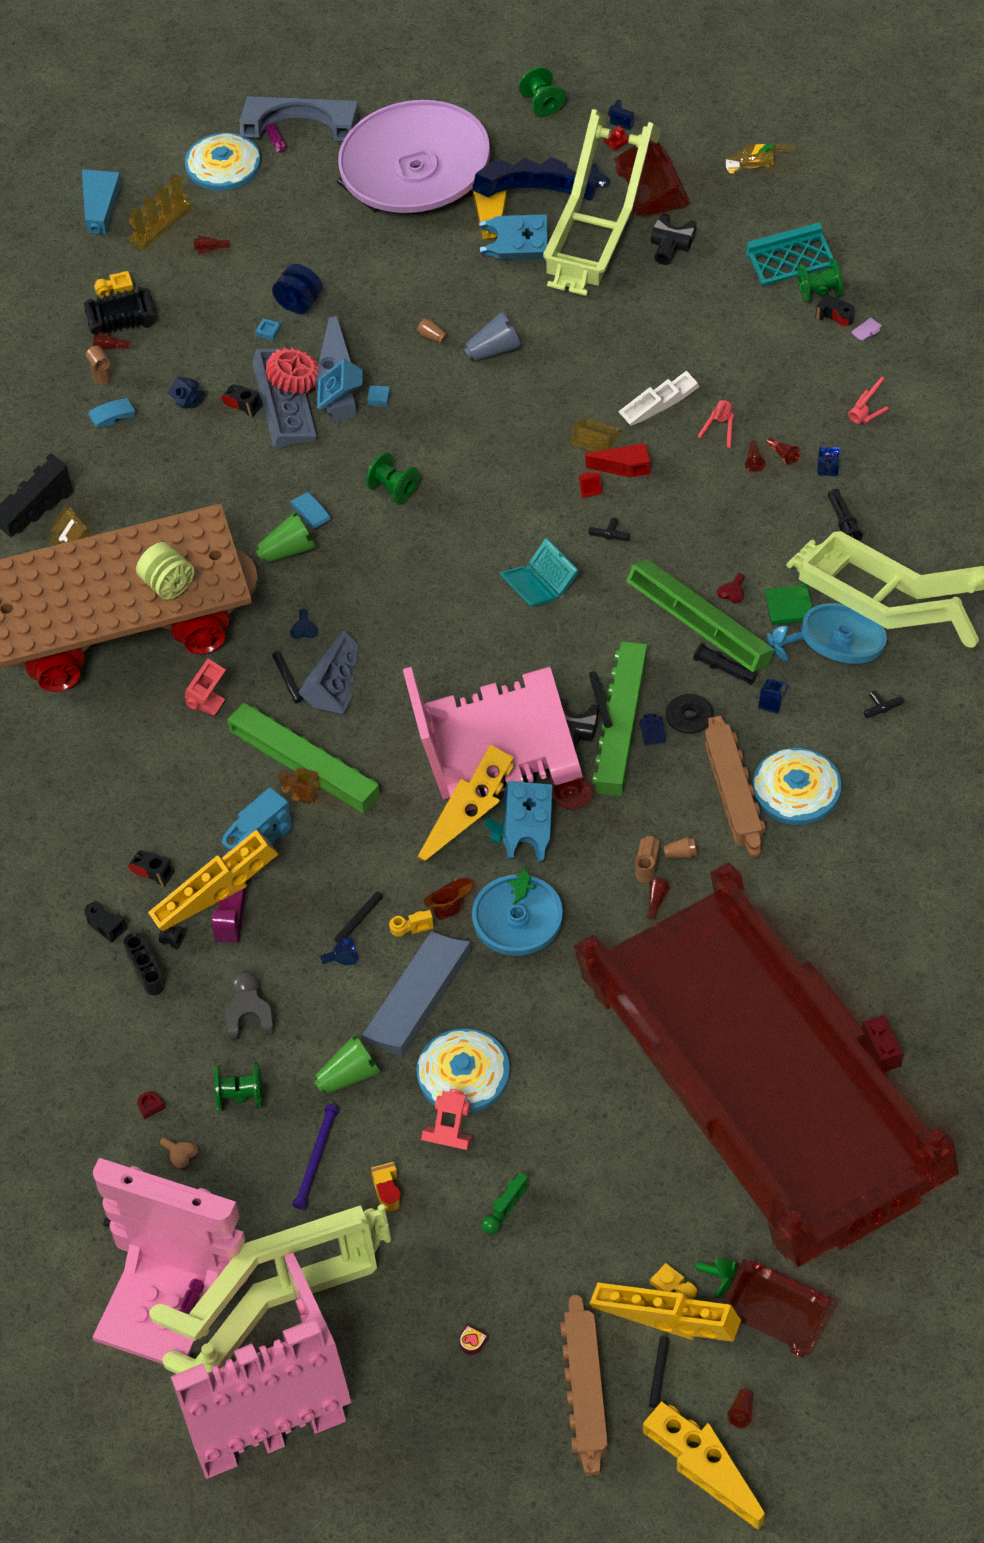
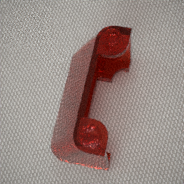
M649 141L633 205L635 214L642 217L684 208L691 204L669 155L659 142L652 143ZM636 145L614 158L617 165L615 167L617 174L620 177L624 176L628 185L638 151Z
M743 1258L723 1304L733 1307L741 1319L740 1323L749 1325L788 1344V1346L792 1347L791 1353L804 1358L805 1355L811 1356L839 1301L764 1265Z

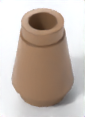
M424 318L417 328L420 336L440 344L446 340L448 335L431 319Z
M689 836L664 845L666 858H693L692 856L698 855L695 838H689Z

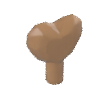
M163 1137L160 1141V1145L170 1151V1159L174 1167L179 1169L185 1168L189 1164V1160L198 1154V1146L194 1143L180 1142L176 1144L166 1137Z

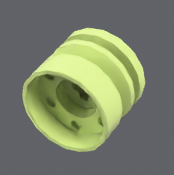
M160 542L154 544L142 554L137 563L136 573L162 599L170 600L176 598L188 588L194 576V567L183 556H180L169 543Z

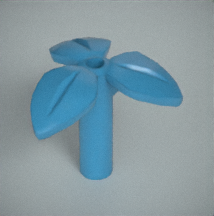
M780 626L773 631V635L767 633V644L771 647L774 646L776 657L788 662L789 658L782 646L801 641L803 636L801 632L786 635L788 626Z

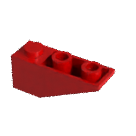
M635 444L585 453V467L631 478L649 475L650 459L646 444Z

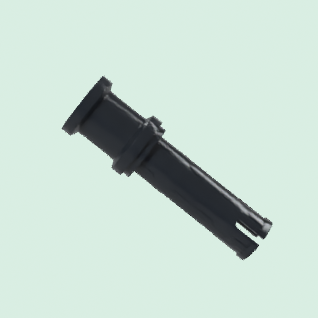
M832 489L828 492L827 496L839 519V529L850 537L853 534V538L860 541L863 533L857 528L855 517L850 515L840 491Z
M700 643L693 656L694 661L697 662L699 660L709 665L711 669L718 668L749 685L754 683L756 680L755 676L758 675L757 672H752L723 657L720 651L715 652L705 647L703 643Z

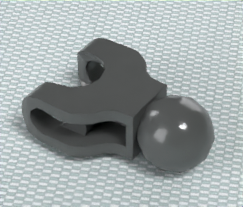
M248 971L236 973L230 982L234 1001L225 1012L229 1039H239L240 1028L247 1021L260 1023L264 1035L273 1034V1017L270 1005L257 995L259 989L258 979Z

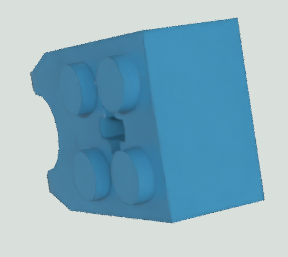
M547 214L497 216L480 222L481 230L493 232L498 236L494 243L480 247L481 255L491 256L499 260L545 259L543 254L548 245Z
M507 782L504 788L502 829L507 860L514 858V850L517 844L526 842L535 849L537 862L542 863L544 861L545 848L550 840L552 784ZM528 805L531 807V810L528 811L526 810V807L523 806Z
M269 787L238 814V820L224 834L222 846L226 847L229 852L255 830H258L273 846L275 841L281 835H286L292 827L288 801ZM231 837H235L233 845L227 843V840Z

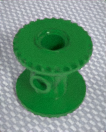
M537 67L527 71L522 76V79H520L518 86L519 92L523 97H533L531 108L533 113L539 117H547L557 113L563 107L566 94L561 87L551 86L553 75L545 67Z
M835 258L830 259L829 269L820 271L819 274L817 272L807 273L804 264L798 265V286L804 303L810 302L811 291L817 292L818 295H824L829 292V288H833L836 297L842 295V276L839 264Z
M388 452L381 453L369 467L366 475V485L369 489L376 490L381 484H384L386 491L393 493V501L396 504H404L414 494L419 483L420 472L415 467H409L403 473L397 471L392 467L393 456Z
M254 1062L253 1075L240 1077H222L220 1065L215 1066L214 1095L218 1111H223V1099L232 1098L236 1103H242L246 1101L247 1097H255L256 1108H262L263 1083L259 1063Z

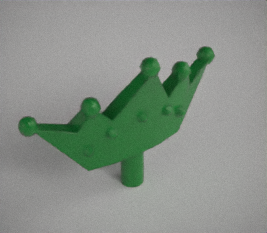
M522 866L523 871L521 874H516L519 879L507 881L516 889L511 892V894L516 895L513 905L527 897L528 889H535V885H530L531 876L525 870V866Z

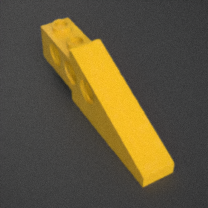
M491 744L489 745L469 783L460 779L417 859L423 862L427 861L499 803L500 800L492 795H498L503 786V783L500 782L503 775L508 776L514 766L511 763L513 759L511 755ZM495 767L498 771V776L495 778L489 777L486 772L487 768ZM484 786L487 789V796L479 797L476 794V788ZM468 805L474 806L477 814L473 817L468 816L465 813V807Z
M255 830L221 858L217 855L148 913L158 928L164 931L246 888L245 882L279 854L268 839L258 830Z
M599 1282L589 1303L592 1308L693 1340L694 1337H703L734 1342L741 1322L733 1307L728 1304L691 1300L681 1293Z
M661 1401L644 1421L643 1433L678 1459L677 1471L759 1530L764 1523L765 1513L710 1424L707 1423L701 1431L696 1422L691 1419L686 1420L674 1406H667ZM676 1427L680 1431L677 1433H671L668 1431V1429ZM697 1442L700 1446L691 1448L688 1444ZM710 1457H717L720 1461L712 1463L708 1459Z

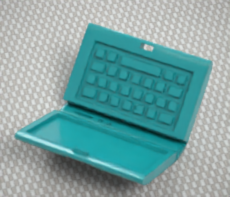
M545 538L529 561L531 565L526 568L521 566L499 574L530 607H535L552 602L560 595H564L579 573V570L548 538Z

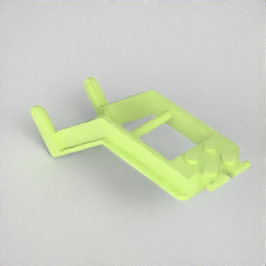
M594 109L591 112L571 196L543 254L547 261V274L555 275L554 281H548L547 287L565 291L566 287H570L569 292L584 296L588 294V290H585L587 283L599 286L632 212L649 141L657 143L660 137V128L650 122L648 127H643L642 134L638 136L630 134L628 143L636 145L638 151L624 207L617 222L580 214L579 211L582 206L597 141L601 137L609 139L611 135V129L603 128L607 124L605 116ZM575 220L613 229L599 262L560 253Z
M841 531L833 532L819 545H815L816 542L810 540L800 550V553H797L786 564L788 568L792 566L797 568V571L800 573V581L886 629L952 621L965 646L973 648L979 642V638L962 605V601L958 597L896 607H887L880 602L894 588L916 599L966 592L973 593L974 591L984 590V566L920 575ZM850 562L887 584L871 598L838 580L835 576Z
M360 1205L244 1243L239 1254L232 1258L189 1315L164 1304L153 1306L149 1312L152 1322L196 1341L209 1333V1327L257 1265L269 1260H275L278 1276L252 1285L208 1344L202 1346V1351L196 1359L177 1351H170L163 1357L164 1367L176 1374L200 1364H204L207 1373L212 1371L211 1367L217 1365L219 1368L224 1367L226 1360L233 1356L234 1351L240 1347L269 1308L296 1299L289 1272L287 1273L284 1260L285 1255L338 1238L341 1255L301 1268L312 1294L372 1274L377 1269L375 1252L380 1242L384 1240L386 1243H389L391 1241L385 1205H379L378 1210L370 1208L364 1212Z

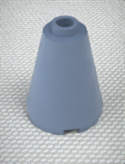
M503 312L495 316L465 344L464 352L469 360L473 358L474 361H478L521 347L517 334L507 322L509 320Z

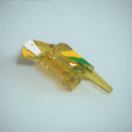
M748 144L744 149L726 159V170L731 175H735V172L741 168L765 166L766 169L770 170V168L774 167V151L796 150V146Z

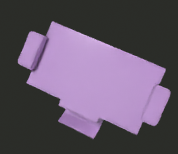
M870 317L851 333L863 341L868 336L870 337L878 333L882 325Z

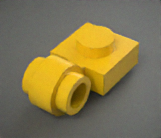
M128 271L109 275V281L98 279L94 285L96 294L103 298L104 294L108 297L111 290L116 294L117 291L123 293L125 290L131 291L133 289Z
M430 910L418 911L408 915L409 920L402 916H395L389 923L390 932L397 937H402L409 931L415 934L434 928Z
M666 1263L650 1279V1284L659 1291L681 1293L691 1300L697 1297V1288L690 1282L683 1283L685 1281L684 1276Z

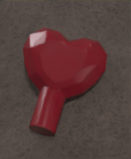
M738 573L733 582L719 587L717 590L718 597L729 599L733 603L741 602L744 593L740 585L745 576Z

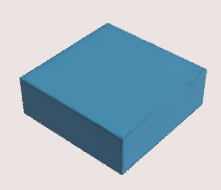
M263 318L255 331V336L274 341L281 329V323Z
M370 386L367 404L388 406L390 387Z

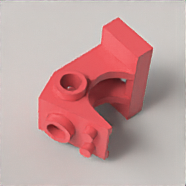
M208 658L185 691L187 706L215 716L225 699L216 694L213 689L226 669Z
M450 1089L449 1092L442 1091V1095L437 1096L435 1110H438L435 1128L426 1127L422 1131L421 1140L465 1150L472 1145L473 1136L462 1134L461 1131L463 1116L469 1115L471 1103L463 1091ZM445 1112L456 1114L454 1127L443 1125Z

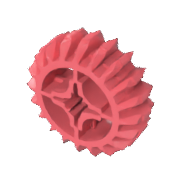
M284 347L282 351L277 349L270 356L266 364V375L268 381L272 382V386L278 387V391L284 390L285 393L291 392L293 395L298 392L302 395L303 392L308 393L311 389H314L315 376L319 374L317 369L320 367L317 365L318 361L313 360V356H308L307 352L303 353L300 349L297 351L292 347L288 350Z

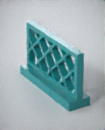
M820 222L747 242L745 254L751 260L762 286L797 277L796 270L801 260L811 264L810 267L806 268L807 273L829 268V262L821 263L817 261L819 255L828 258L829 261L833 258L823 236V228ZM820 240V249L811 246V242ZM795 246H800L804 248V250L800 254L795 251H792V248ZM807 250L817 253L814 259L804 256ZM777 251H781L786 254L784 258L781 259L779 257L774 256V253ZM788 255L798 258L796 264L786 261ZM763 256L768 259L763 264L758 262L755 257ZM770 260L780 263L778 269L768 266ZM783 265L793 269L790 273L780 271ZM766 270L774 273V276L765 279L763 273Z

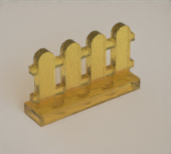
M173 174L169 179L168 187L160 185L157 188V196L155 198L150 196L145 198L143 202L144 208L140 210L135 207L131 211L129 224L132 225L134 233L127 239L128 244L143 252L193 208V202L184 198L187 195L182 187L183 177Z

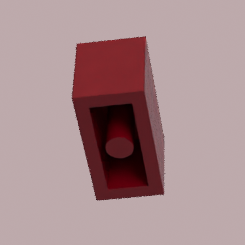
M885 1015L864 1021L861 1036L879 1073L901 1067L903 1052Z

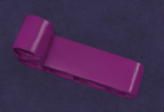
M247 887L219 901L218 910H213L212 929L216 942L239 943L240 938L237 937H240L242 919L240 918H243L245 903L243 899H245Z

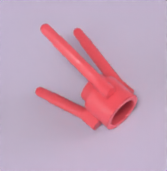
M881 377L870 391L865 390L855 406L848 412L849 418L856 424L861 422L867 424L871 419L889 410L888 407H885L868 416L869 408L865 404L884 381V377Z
M725 400L718 402L716 409L713 410L710 418L698 434L699 438L703 436L714 419L720 422L728 420L727 447H731L732 425L735 415L731 413L733 406L730 402Z

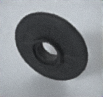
M695 694L680 695L674 698L666 708V719L669 725L682 733H697L708 727V718L713 717L711 704L705 698ZM691 710L695 712V715L687 717L684 715V712Z

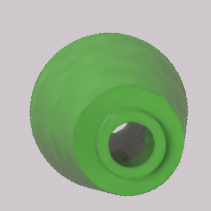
M295 511L257 545L259 549L256 552L262 562L266 560L267 563H271L313 550L316 546Z
M354 1034L315 1074L317 1080L314 1083L321 1093L326 1091L327 1094L377 1076L381 1071L357 1035Z

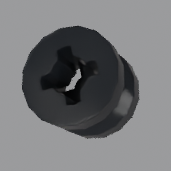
M172 926L164 931L161 930L159 943L164 945L170 944L172 948L178 949L184 940L185 929Z

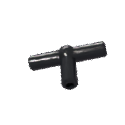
M615 517L611 518L607 529L590 527L588 531L589 535L604 537L607 540L628 541L630 538V534L627 532L615 531L619 522Z
M872 691L869 697L877 706L865 710L864 716L870 718L880 713H887L890 709L902 705L904 699L899 696L889 701H884L876 691Z

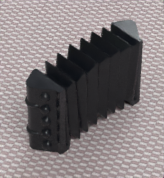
M139 287L136 293L131 289L130 294L125 290L123 295L117 291L116 296L110 293L109 297L104 294L103 299L97 296L96 302L92 298L85 301V314L87 315L91 333L99 338H104L106 332L111 335V330L116 333L117 328L122 331L123 327L128 330L129 326L133 329L136 326L139 329L140 324L145 328L151 327L156 320V315L149 289Z

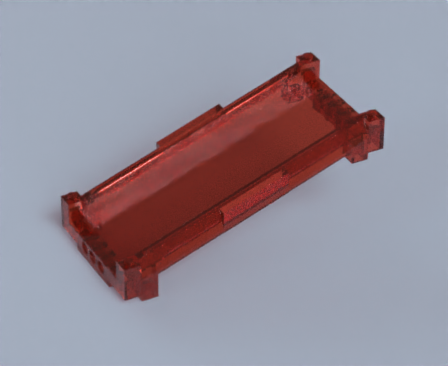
M728 862L710 872L714 889L713 894L609 950L594 935L574 945L582 979L594 991L596 999L607 1010L611 1007L614 1009L689 1115L768 1220L775 1248L786 1260L790 1258L797 1267H800L834 1246H837L840 1250L844 1249L921 1204L920 1196L958 1175L959 1170L954 1141L940 1127L932 1131L917 1114L869 1052L865 1031L811 962L808 961L801 965L744 890L741 873Z

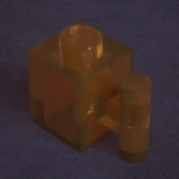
M297 768L293 777L288 776L285 770L279 772L282 792L286 793L291 789L293 800L314 804L320 789L318 772Z

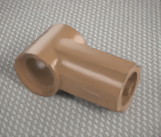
M92 346L87 350L86 357L90 362L93 380L96 384L104 385L109 383L111 378L110 360L100 346Z
M646 836L641 839L638 856L635 859V874L637 880L641 883L652 882L655 878L660 841L653 836Z

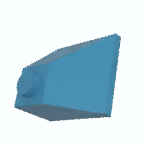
M343 359L318 378L317 409L322 410L359 389L363 383V369Z

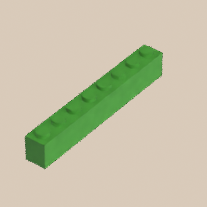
M647 559L633 564L626 582L750 671L755 672L768 666L775 651L774 648Z
M621 642L620 650H616L615 662L617 667L612 669L614 684L609 686L611 701L606 702L612 726L605 728L602 725V731L605 734L600 736L599 749L602 750L601 754H597L596 767H598V772L593 773L592 784L596 785V793L623 796L647 659V644Z
M243 703L227 719L229 732L362 814H365L380 798L379 785L374 779H368L363 776L356 768H350L345 765L341 759L327 754L323 748L314 746L305 737H300L293 733L289 727H283L274 718L260 713L256 707H250Z

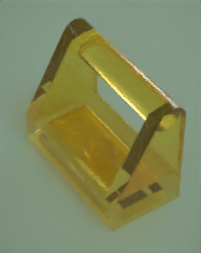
M582 417L572 425L569 444L590 451L611 449L621 429Z

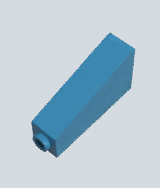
M83 169L82 182L87 231L93 234H107L122 187L120 173Z

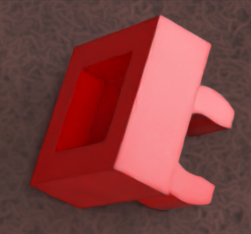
M618 125L615 130H611L610 138H603V141L616 151L628 144L629 137Z
M598 472L582 473V476H578L582 498L602 494L601 480Z

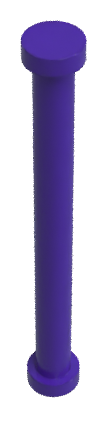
M326 1105L324 1111L326 1114L298 1196L292 1203L294 1208L306 1209V1199L334 1117L339 1112V1109L334 1105Z

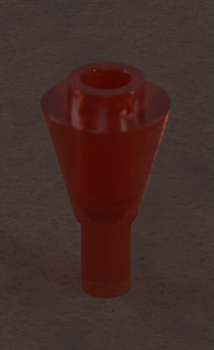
M197 235V239H194V250H198V254L217 248L230 247L229 240H217Z
M99 331L98 335L94 334L93 346H100L103 350L117 347L129 349L130 341L118 340V338Z
M773 438L767 440V445L775 449L787 465L795 463L799 459V447L778 442Z
M751 440L749 442V452L745 468L750 472H758L764 469L765 461L758 450L757 442Z
M655 878L649 881L650 906L647 914L648 919H656L658 908L671 888L665 879Z

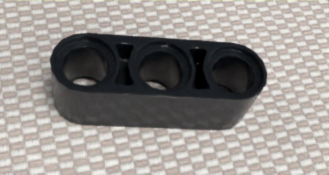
M128 934L124 938L126 954L144 990L149 995L160 994L164 990L165 985L161 970L141 934Z

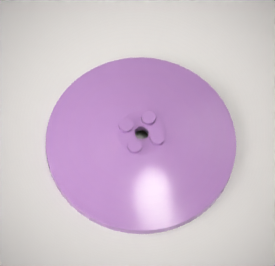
M412 100L381 108L358 122L349 131L341 145L338 164L344 185L361 202L389 212H422L449 204L469 192L480 181L488 167L490 144L484 126L474 115L465 109L442 101Z

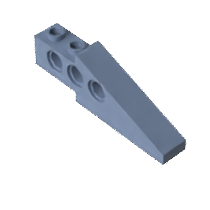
M337 316L330 317L328 320L318 363L320 368L317 371L319 374L315 376L317 394L318 378L343 359L351 362ZM352 393L326 407L327 415L331 414L333 421L357 416Z

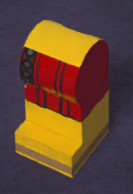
M394 1162L372 1167V1180L380 1205H385L387 1212L396 1211L401 1205L399 1189L393 1183V1180L397 1179Z

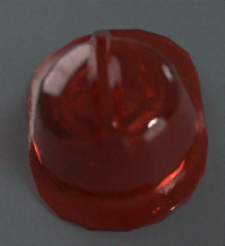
M581 777L558 785H554L553 779L550 781V784H552V798L563 808L579 809L587 805L592 799L593 790Z
M470 878L457 879L438 891L429 894L424 899V904L433 909L438 920L453 916L461 911L464 903L463 897L471 892L474 882Z

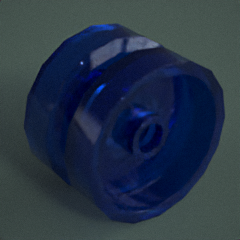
M300 264L287 266L281 277L277 279L272 287L275 300L284 309L296 314L307 313L323 290L319 277L312 270Z

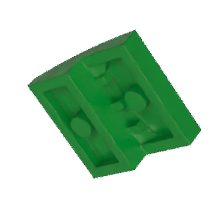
M806 584L764 589V596L772 625L803 621L806 612L812 608Z

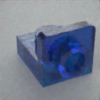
M617 100L614 105H611L608 112L610 124L619 125L621 128L631 130L634 126V112L622 109L621 100Z
M819 447V476H838L840 448Z
M767 679L760 691L758 708L779 713L781 701L787 692L788 684Z
M656 714L644 715L643 719L639 721L644 746L665 743L666 738L662 716L656 717Z

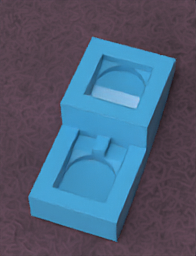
M128 398L100 405L90 410L88 415L95 427L114 425L116 419L134 417L135 410Z
M308 492L290 501L292 508L300 513L304 522L313 529L331 520L325 509Z

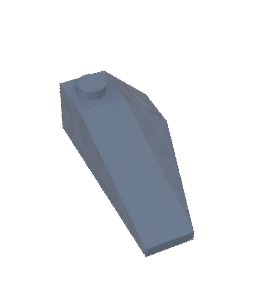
M345 630L340 633L298 692L313 708L342 714L352 699L349 685L354 683V676L351 675V670L356 665L359 645Z

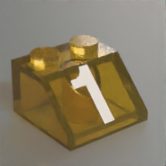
M68 504L63 507L49 528L51 533L49 540L52 546L89 537L88 530Z

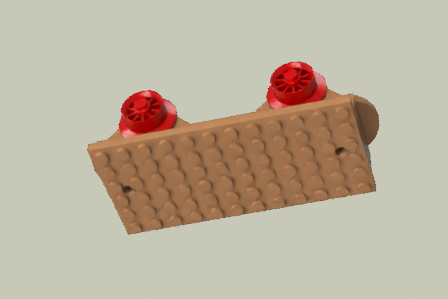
M221 503L0 559V668L10 665L24 667L29 677L38 681L42 689L58 692L71 688L77 683L80 678L79 670L84 664L83 653L90 645L162 627L171 630L174 639L184 644L186 650L193 654H206L218 649L225 641V630L229 625L228 615L236 607L252 603L251 595L254 593L258 582L257 570L253 561L243 551L236 549ZM160 542L169 543L180 556H183L194 567V576L188 588L182 594L170 600L162 599L136 573L137 563L142 554L148 548Z

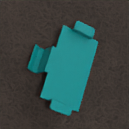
M488 817L484 820L486 822L484 827L491 830L490 838L499 843L500 838L503 837V825Z

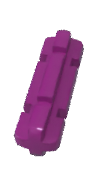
M268 123L265 130L278 153L285 152L286 144L276 125Z
M195 1278L191 1280L188 1286L190 1289L186 1291L179 1306L180 1310H178L188 1315L196 1306L200 1297L198 1294H201L204 1288L203 1282Z

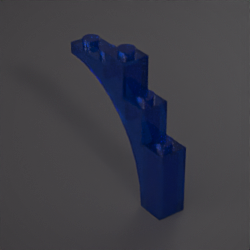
M524 157L514 165L496 158L475 174L472 191L488 198L496 193L516 188H543L571 194L577 172L567 168L568 164L553 157H550L542 164ZM589 177L584 198L591 201L594 198L598 181Z

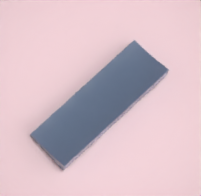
M256 349L253 366L273 448L279 449L293 444L314 442L317 436L306 393L303 392L300 395L296 392L293 395L291 392L285 393L284 390L278 391L277 386H272V382L268 381L266 375V364L272 353H275L277 349Z
M431 931L362 1034V1039L403 1058L470 956V942L452 939Z

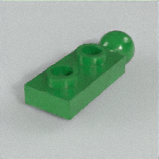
M520 1172L516 1178H512L508 1182L502 1197L498 1196L492 1206L493 1215L486 1216L481 1222V1228L486 1234L493 1235L499 1231L500 1222L503 1223L529 1188L528 1176Z

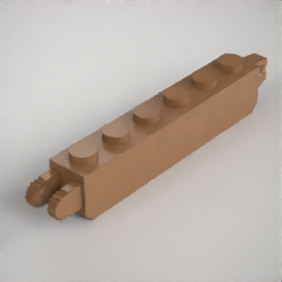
M721 716L708 718L709 728L705 731V747L734 842L739 846L745 845L749 856L756 858L761 854L762 833H765L766 830L764 821L759 820L758 817L760 815L758 802H754L752 798L754 797L752 784L748 785L747 782L749 779L747 767H743L741 763L743 762L741 749L737 750L736 747L738 744L737 735L731 731L729 724L725 725Z
M572 1295L568 1299L569 1312L564 1313L565 1322H560L561 1337H566L567 1344L562 1345L563 1359L569 1360V1367L565 1368L566 1383L571 1382V1390L567 1391L568 1406H573L574 1414H569L570 1429H575L576 1437H571L572 1453H578V1461L582 1463L585 1476L600 1475L601 1459H604L608 1454L595 1317L589 1310L584 1311L583 1300L580 1296Z

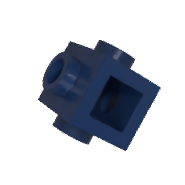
M177 376L168 394L176 400L178 406L186 409L187 407H197L205 391L199 387V383L196 380Z

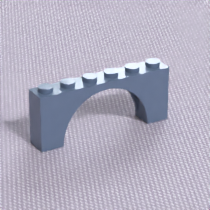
M247 96L239 120L241 137L259 138L261 133L267 128L266 125L268 123L272 124L292 118H308L326 124L333 132L334 141H344L349 131L358 122V101Z

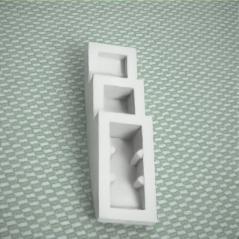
M685 371L672 382L667 379L654 390L651 387L618 412L632 426L678 403L698 389L699 385Z

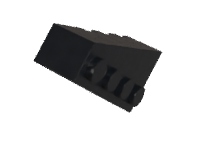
M52 453L46 457L48 461L42 467L38 465L33 470L35 474L27 482L23 480L18 485L19 487L14 495L10 493L0 503V529L9 537L20 533L24 527L36 521L43 513L51 510L55 504L63 498H67L73 492L67 465Z

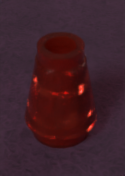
M741 1389L727 1413L728 1421L732 1426L745 1428L751 1423L754 1396L752 1391L748 1389Z

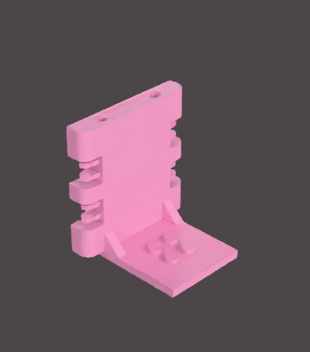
M550 666L522 674L525 688L521 689L520 683L517 681L514 682L515 691L509 692L508 687L503 685L501 686L503 694L499 695L496 682L482 686L480 689L483 700L480 701L476 693L472 697L474 703L467 704L465 697L460 698L461 707H457L454 695L424 704L412 668L403 669L420 737L442 799L451 797L460 779L469 783L490 744L513 757L511 763L514 766L508 776L504 774L500 782H524L523 776L527 775L528 782L531 783L534 782L532 773L538 771L540 777L545 779L547 778L545 769L548 768L550 769L554 786L583 777ZM495 767L487 768L486 772L489 777L495 778L498 776V771ZM484 786L476 788V794L479 797H482L480 788H484L487 796V789ZM468 805L465 807V812L476 808L472 805Z
M99 1158L93 1169L95 1183L99 1194L104 1197L103 1208L107 1218L111 1220L110 1229L115 1245L119 1249L127 1251L128 1254L124 1272L92 1337L93 1341L163 1364L164 1355L170 1351H177L190 1356L196 1341L152 1322L149 1312L157 1304H164L180 1310L181 1301L186 1291L190 1289L188 1286L194 1278L201 1280L204 1284L201 1294H198L200 1296L197 1301L198 1303L232 1258L239 1254L245 1242V1236L243 1231L235 1229L240 1218L237 1204L235 1201L211 1194L210 1191L204 1188L195 1189L145 1173L135 1166L127 1167Z
M294 1253L285 1255L284 1258L302 1323L282 1331L285 1342L281 1343L280 1339L275 1340L273 1347L267 1349L263 1345L259 1347L260 1352L256 1353L253 1345L249 1344L235 1350L234 1354L237 1361L233 1362L232 1359L226 1360V1366L219 1368L217 1365L211 1367L212 1371L207 1373L204 1364H200L171 1376L190 1437L206 1479L237 1467L234 1452L238 1451L240 1454L245 1451L246 1446L252 1445L257 1447L259 1442L263 1441L268 1454L285 1447L281 1433H290L292 1427L298 1425L302 1428L306 1426L305 1423L310 1421L314 1433L317 1434L346 1422L342 1407L350 1404L351 1399L337 1348Z

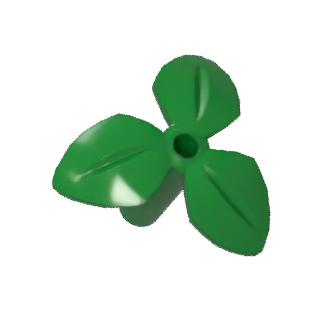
M716 1259V1266L698 1261L696 1264L697 1271L720 1277L723 1281L715 1296L719 1297L726 1293L732 1286L731 1278H736L737 1261L734 1260L731 1263L727 1259Z

